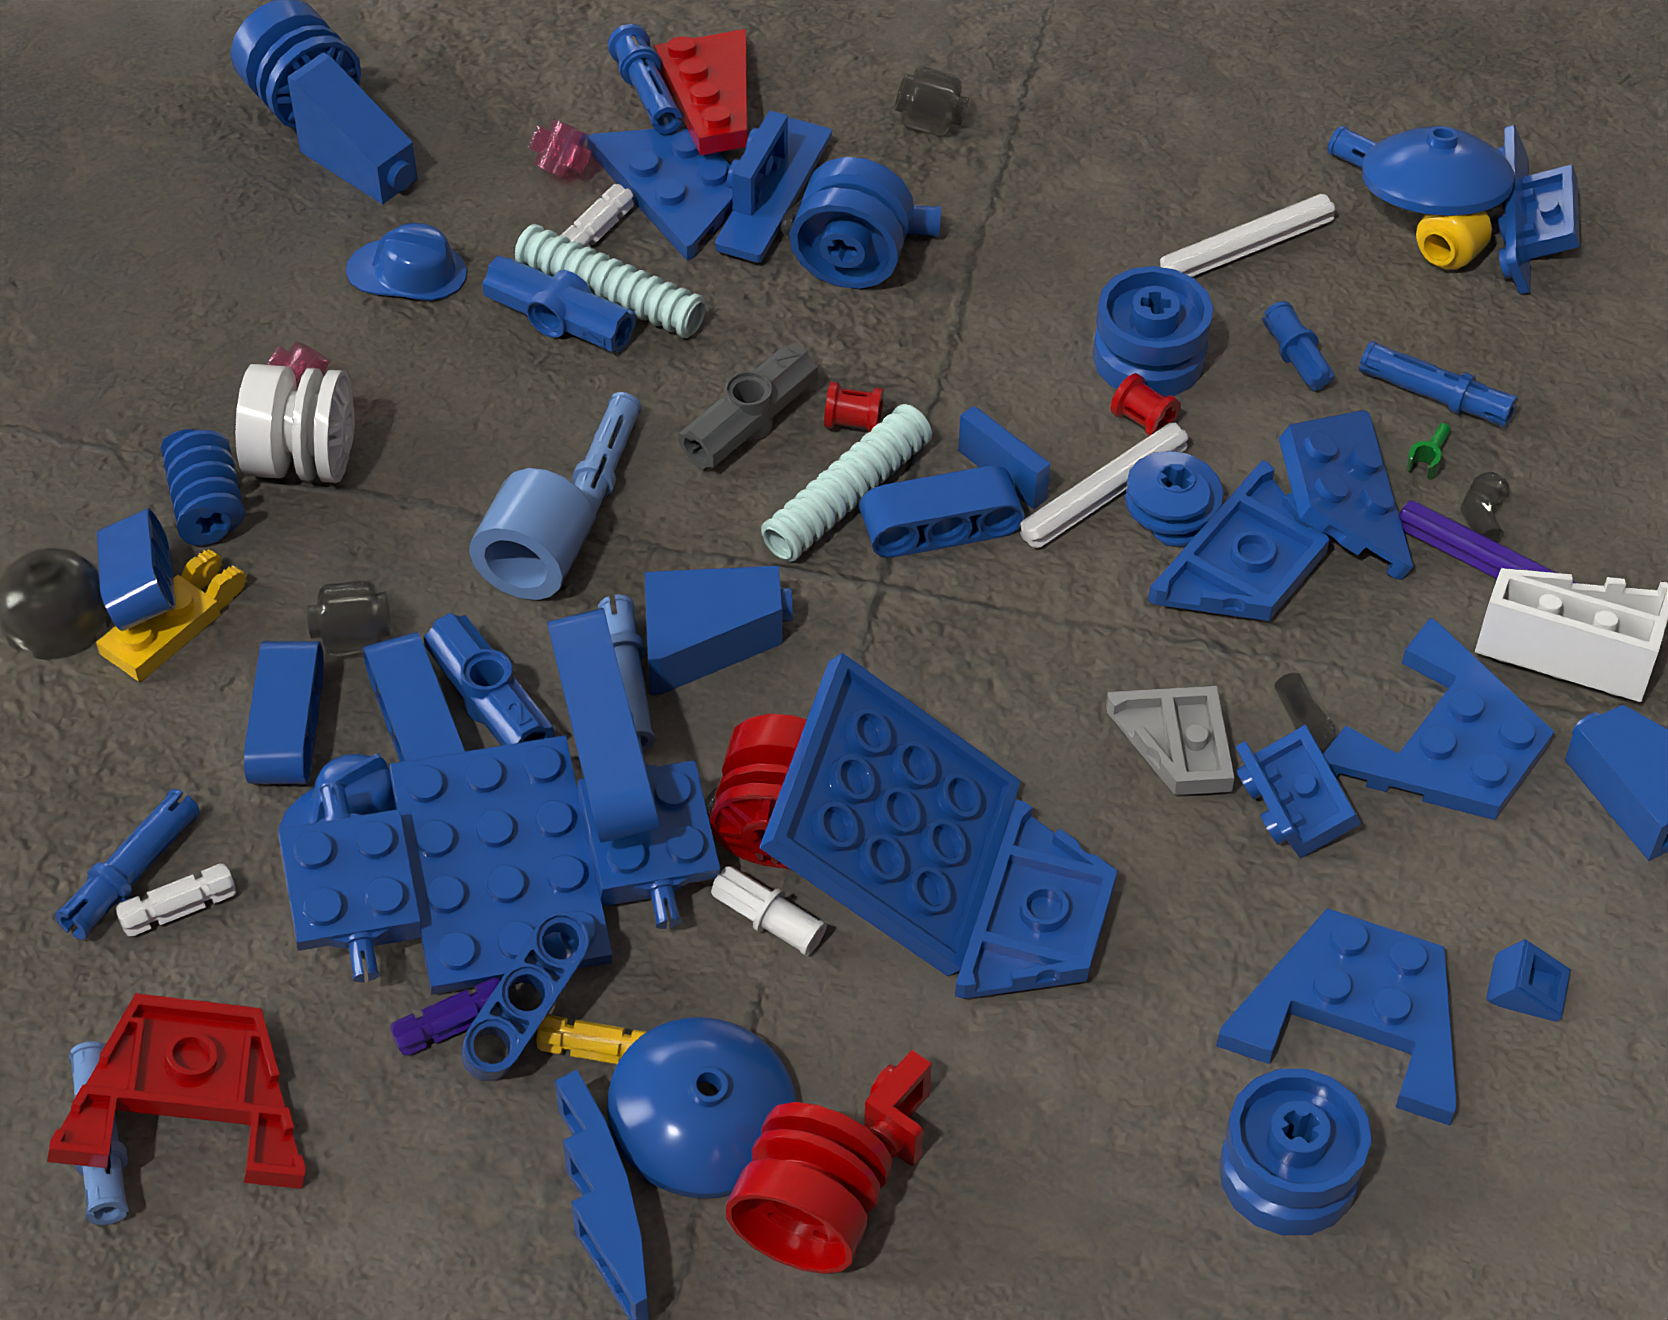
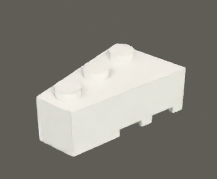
M1501 568L1487 607L1475 653L1495 658L1501 662L1512 663L1542 672L1557 679L1568 680L1602 690L1614 696H1621L1638 702L1642 701L1668 620L1667 582H1660L1658 590L1625 588V579L1607 577L1605 585L1601 586L1572 583V574Z

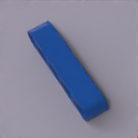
M604 608L548 621L547 625L600 843L660 829Z
M414 632L362 647L368 677L399 761L404 762L465 752L419 633Z

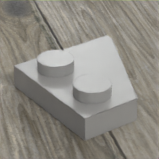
M1217 686L1107 693V713L1174 795L1232 792L1234 773Z

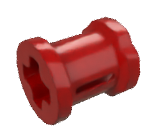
M1133 373L1116 390L1111 401L1110 410L1115 416L1119 418L1127 416L1146 428L1145 432L1150 436L1168 423L1176 421L1181 409V402L1172 395L1167 397L1161 395L1146 385L1143 376Z
M830 382L824 413L825 428L834 429L836 425L866 428L868 433L871 432L874 426L881 423L884 389L874 388L872 392L841 388L839 383Z

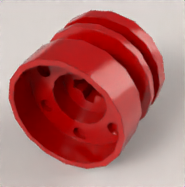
M765 714L750 717L735 726L729 738L721 769L723 777L716 790V801L712 807L709 822L712 835L726 850L743 860L762 866L789 869L759 847L807 719L784 714Z
M800 1102L777 1105L767 1115L762 1126V1135L755 1141L752 1147V1161L741 1171L727 1201L726 1219L739 1237L753 1249L776 1262L801 1271L814 1273L842 1272L853 1262L867 1229V1213L877 1206L880 1199V1189L886 1184L891 1173L892 1157L884 1143L867 1127L843 1113L820 1105Z

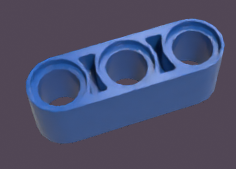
M997 465L881 485L866 492L859 502V509L873 551L877 555L886 558L1001 538L1015 532L1025 519L1023 508L1009 472L1004 467Z
M147 508L98 530L100 592L107 612L120 631H126L175 609L170 545L155 513L150 508Z
M262 641L244 749V771L248 784H308L324 678V653L320 641Z
M553 913L546 916L536 926L469 1027L461 1047V1060L465 1069L474 1078L482 1081H495L505 1077L511 1071L579 968L589 946V933L585 924L578 917L569 913ZM552 932L564 933L572 939L575 945V953L566 959L553 958L545 951L542 939ZM518 983L531 984L541 995V1005L532 1011L519 1010L511 1004L508 990ZM487 1034L498 1036L505 1042L508 1056L496 1064L485 1063L474 1052L473 1043L475 1040Z

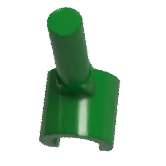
M1441 423L1430 441H1419L1410 448L1407 471L1411 472L1413 465L1417 462H1427L1430 464L1427 479L1433 480L1437 477L1442 455L1440 448L1451 432L1448 424Z

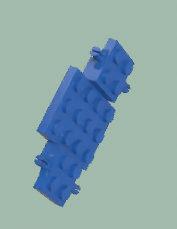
M636 733L660 829L605 843H600L585 779H578V787L576 785L566 735L389 764L390 778L396 810L366 815L350 814L345 783L334 781L336 804L333 801L330 782L324 783L320 786L319 790L322 795L325 818L312 824L278 829L297 949L301 951L324 946L349 948L353 980L355 982H365L362 959H365L368 981L377 979L380 976L374 946L420 938L431 995L473 988L475 985L491 978H499L501 981L536 926L546 916L553 913H569L578 917L585 924L589 933V946L579 968L611 963L613 954L602 906L651 898L656 918V927L666 929L669 920L670 928L682 922L674 891L688 883L715 879L720 873V865L696 761L663 766L646 765L640 741L641 737L640 734ZM552 932L542 939L545 951L553 958L566 959L575 953V945L572 939L564 933Z

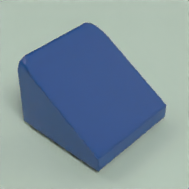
M1524 939L1496 954L1486 999L1491 1004L1501 1008L1556 1022L1562 1018L1571 969Z

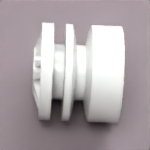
M250 364L244 374L240 387L235 431L239 467L245 476L283 478L291 466L292 459H294L295 470L300 480H314L316 474H318L322 482L336 483L341 481L346 471L355 426L353 392L347 371L328 370L325 376H323L320 369L308 368L302 375L297 389L295 374L291 367Z

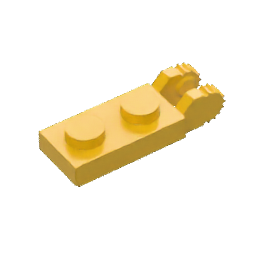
M203 550L197 557H193L187 562L181 576L177 575L173 578L175 609L126 631H120L116 626L96 641L99 654L138 682H142L220 616V611L232 602L233 598L238 596L242 592L243 587H245V582H247L245 572L235 566H228L221 574H217L221 570V556L212 550ZM209 584L206 593H204L202 589Z

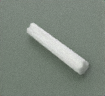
M1316 195L1167 254L1160 259V266L1175 269L1190 277H1194L1331 222L1334 219L1335 205L1333 202H1330L1327 195Z
M1168 423L1024 519L1020 524L1021 538L1023 541H1027L1032 548L1042 547L1127 489L1129 470L1139 459L1154 452L1175 451L1181 453L1186 450L1188 434L1185 430H1181L1177 423Z

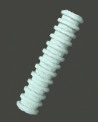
M532 224L522 232L517 241L515 261L550 276H554L560 270L571 271L587 283L592 294L634 311L637 318L645 321L649 319L652 325H662L664 330L668 332L676 331L678 336L688 338L698 330L703 321L705 299L702 295L695 293L691 295L688 289H678L676 284L672 282L664 283L663 279L658 276L651 277L644 270L637 271L635 266L624 265L621 260L615 258L610 259L609 255L601 252L597 253L591 247L584 248L582 243L571 242L568 237L562 235L557 236L556 232L552 230H544L542 226Z
M902 404L897 406L892 414H888L883 419L882 423L874 426L871 432L866 433L862 437L860 442H856L849 451L841 455L838 461H834L828 470L820 473L817 480H812L806 489L801 490L795 496V499L789 500L785 504L784 509H779L771 519L766 520L761 526V534L765 544L772 553L785 561L797 560L803 551H807L813 542L818 541L823 536L824 532L832 529L835 522L841 521L847 512H851L866 492L885 482L889 475L894 474L900 465L905 464L912 455H915L921 449V446L929 443L932 439V430L926 417L911 405Z

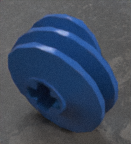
M1175 451L1154 452L1139 459L1129 470L1125 505L1134 520L1145 528L1150 529L1154 537L1167 546H1187L1222 506L1223 488L1219 476L1207 463L1190 454Z

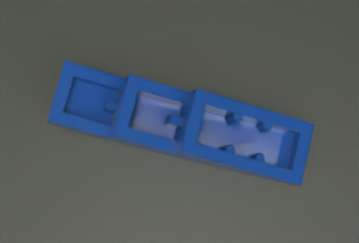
M576 1069L555 1080L558 1111L573 1134L563 1140L566 1171L582 1195L571 1202L575 1234L628 1319L649 1320L642 1238L628 1177L606 1120Z

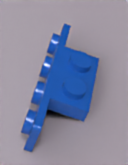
M769 110L759 129L753 128L746 144V151L741 159H735L730 166L727 176V187L732 189L733 211L715 240L716 251L753 262H761L830 143L832 139V130L830 128L788 118V115Z
M1511 125L1504 128L1505 146L1498 148L1514 170L1512 192L1502 202L1505 213L1500 214L1498 217L1501 236L1506 244V248L1499 249V261L1504 277L1506 279L1513 277L1518 292L1521 295L1531 292L1530 259L1580 247L1578 179L1572 164L1529 175L1527 153L1516 126Z

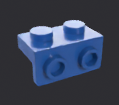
M1306 724L1257 753H1254L1246 741L1235 746L1245 764L1236 769L1253 800L1260 796L1263 797L1269 810L1260 814L1277 845L1287 840L1297 855L1302 858L1362 824Z

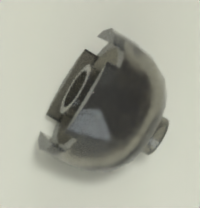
M52 547L29 552L20 556L8 566L0 580L1 631L12 648L18 651V645L22 649L30 650L34 658L42 660L68 658L85 651L96 643L97 638L95 634L103 627L105 621L108 628L112 620L101 597L99 571L92 562L73 550Z

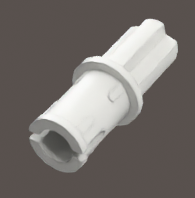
M726 866L713 882L711 890L713 897L753 921L754 930L762 932L766 929L800 950V953L805 956H809L820 943L826 931L827 923L817 920L784 899L785 893L783 890L777 888L771 891L732 866Z

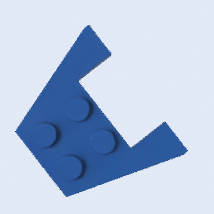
M1429 618L1405 649L1402 664L1447 687L1448 690L1399 753H1396L1345 725L1323 754L1336 778L1341 773L1367 780V788L1387 792L1392 786L1423 794L1422 802L1496 820L1550 746L1554 731L1443 626Z
M1327 908L1222 1025L1216 1046L1270 1064L1288 1014H1293L1409 1053L1412 1057L1396 1108L1450 1126L1457 1105L1444 946Z

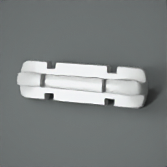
M620 184L612 185L602 195L603 198H599L574 222V225H571L561 235L568 237L571 242L582 243L584 248L591 247L590 245H594L619 221L618 218H622L633 207V193L629 188L624 189Z
M217 864L202 870L203 877L196 880L192 874L147 892L148 899L140 901L139 896L119 903L116 907V913L123 931L127 936L133 937L150 930L151 926L149 923L158 921L159 925H163L205 908L204 901L212 899V902L215 904L232 897L236 893L230 871L225 864Z

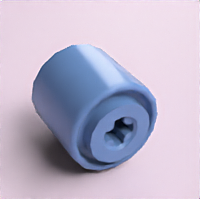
M526 468L513 472L503 482L471 540L469 554L474 567L487 582L500 591L517 598L539 600L551 597L562 586L591 530L594 514L590 501L579 487L565 477L551 471Z

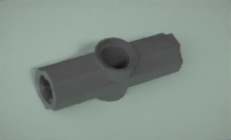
M795 343L789 347L783 346L754 371H741L730 376L725 384V395L678 434L679 446L684 450L689 461L702 470L707 467L714 468L744 441H756L767 436L772 430L773 417L818 378V367L812 362L808 351Z

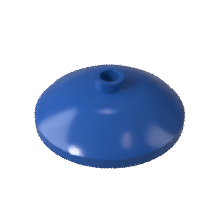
M1446 126L1420 127L1384 138L1365 154L1361 173L1368 189L1384 201L1403 209L1432 215H1465L1491 209L1508 198L1514 183V170L1509 161L1497 148L1468 132Z
M692 1017L661 1024L640 1036L626 1050L618 1062L611 1079L607 1099V1114L610 1130L619 1151L639 1175L668 1192L685 1197L709 1199L731 1195L741 1171L752 1161V1147L755 1141L762 1135V1126L767 1115L777 1105L796 1102V1097L786 1067L773 1049L762 1039L747 1029L731 1022L714 1018ZM703 1082L711 1083L717 1088L718 1093L713 1096L703 1095L697 1089V1085Z

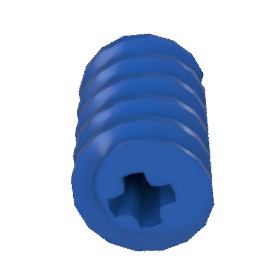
M196 429L175 431L163 438L160 448L179 536L186 543L197 547L211 545L222 540L229 531L234 530L240 525L245 517V509L241 501L242 496L238 486L237 474L234 470L235 466L229 440L222 433L213 430Z

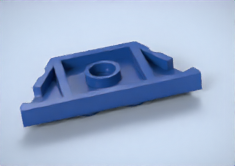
M686 126L679 127L674 132L668 134L658 133L655 129L594 133L587 136L588 152L617 184H620L624 189L629 188L631 190L633 202L686 261L693 259L697 255L698 243L706 233L715 234L724 223L725 216L733 211L732 189L727 187V176L731 165L719 152L700 155Z
M1361 410L1290 424L1279 437V442L1299 519L1319 532L1332 536L1340 545L1356 555H1359L1365 547L1388 561L1389 565L1386 572L1388 575L1402 580L1414 566L1401 521L1398 517L1399 514L1370 413Z
M1262 460L1150 586L1148 601L1160 606L1270 621L1326 555L1330 539L1325 533L1319 532L1299 519L1293 492L1285 495L1273 479L1274 468L1270 463Z
M1015 800L957 978L955 997L966 999L1085 982L1088 980L1116 885L1118 871L1097 855L1085 852L1079 846L1078 841L1061 828L1054 833L1032 817L1033 807L1025 801Z

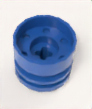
M274 0L257 8L243 21L236 32L230 52L235 72L283 125L296 129L287 78L289 75L323 52L331 56L358 85L362 75L360 60L354 51L308 3L301 0Z

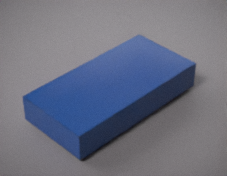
M972 406L960 415L958 451L978 467L995 465L1004 467L1010 474L1018 498L1031 508L1035 509L1045 502L1048 494L1050 462L979 408Z

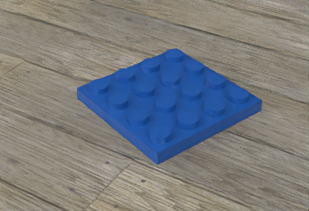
M842 652L828 662L759 848L931 966L949 976L961 969L1021 780Z

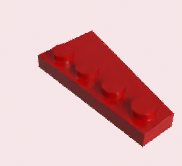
M746 29L697 38L676 37L668 43L654 45V50L661 59L660 72L675 104L682 113L683 121L699 154L705 155L746 147L748 140Z

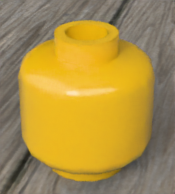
M1486 211L1465 215L1425 214L1417 225L1416 239L1418 247L1423 256L1433 265L1445 270H1457L1468 265L1490 242L1492 234L1490 217Z

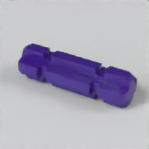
M491 978L475 985L476 992L469 994L468 990H464L421 1009L422 1016L415 1018V1015L412 1013L394 1021L390 1026L392 1037L398 1050L402 1055H410L426 1048L425 1041L431 1038L434 1043H437L468 1029L499 984L500 979Z

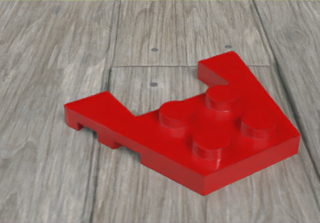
M135 993L100 1053L99 1062L87 1083L81 1086L74 1098L68 1116L61 1128H57L52 1136L47 1162L107 1168L115 1111H127L249 1125L244 1183L302 1189L306 1167L303 1156L298 1154L293 1136L294 1124L289 1107H285L278 1083L280 1074L262 1009Z

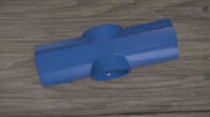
M498 255L488 266L486 278L482 283L484 296L526 314L530 323L540 333L548 337L557 338L566 331L611 352L617 351L620 353L630 342L632 331L636 326L634 311L592 294L587 283L571 271L560 270L554 276H550L511 258H504Z
M451 612L434 621L433 627L424 635L425 648L463 696L468 716L474 721L484 724L500 746L555 737L554 728L514 678L509 658L502 652L493 650L466 615L456 616Z

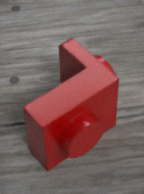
M911 1050L897 1066L889 1064L877 1076L871 1087L870 1096L865 1101L864 1126L884 1143L891 1157L898 1156L911 1166H914L922 1157L923 1128L910 1117L930 1095L932 1063L914 1050Z

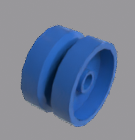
M842 157L826 161L813 171L789 233L791 250L800 264L820 280L838 287L855 289L878 285L892 275L899 260L904 239L914 216L913 196L904 181L889 168L868 159Z
M1148 266L1131 268L1114 276L1101 290L1098 303L1097 329L1092 356L1098 374L1111 387L1118 389L1120 384L1129 375L1137 373L1145 378L1147 386L1165 397L1169 395L1175 396L1192 388L1203 375L1213 314V305L1208 292L1194 278L1175 269Z
M1277 1069L1256 1077L1237 1095L1228 1120L1226 1138L1219 1160L1221 1185L1234 1209L1259 1228L1285 1236L1312 1235L1332 1227L1349 1211L1353 1204L1372 1142L1368 1116L1355 1094L1333 1077L1309 1069Z

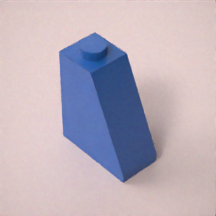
M323 52L287 77L301 153L382 205L399 192L407 189L418 179L413 142L331 56Z
M779 566L645 572L650 695L666 693L782 645V622L793 621L791 588L780 587Z
M1625 705L1618 706L1603 714L1594 712L1585 716L1576 724L1572 731L1573 736L1565 757L1566 763L1648 861L1667 853L1668 729Z

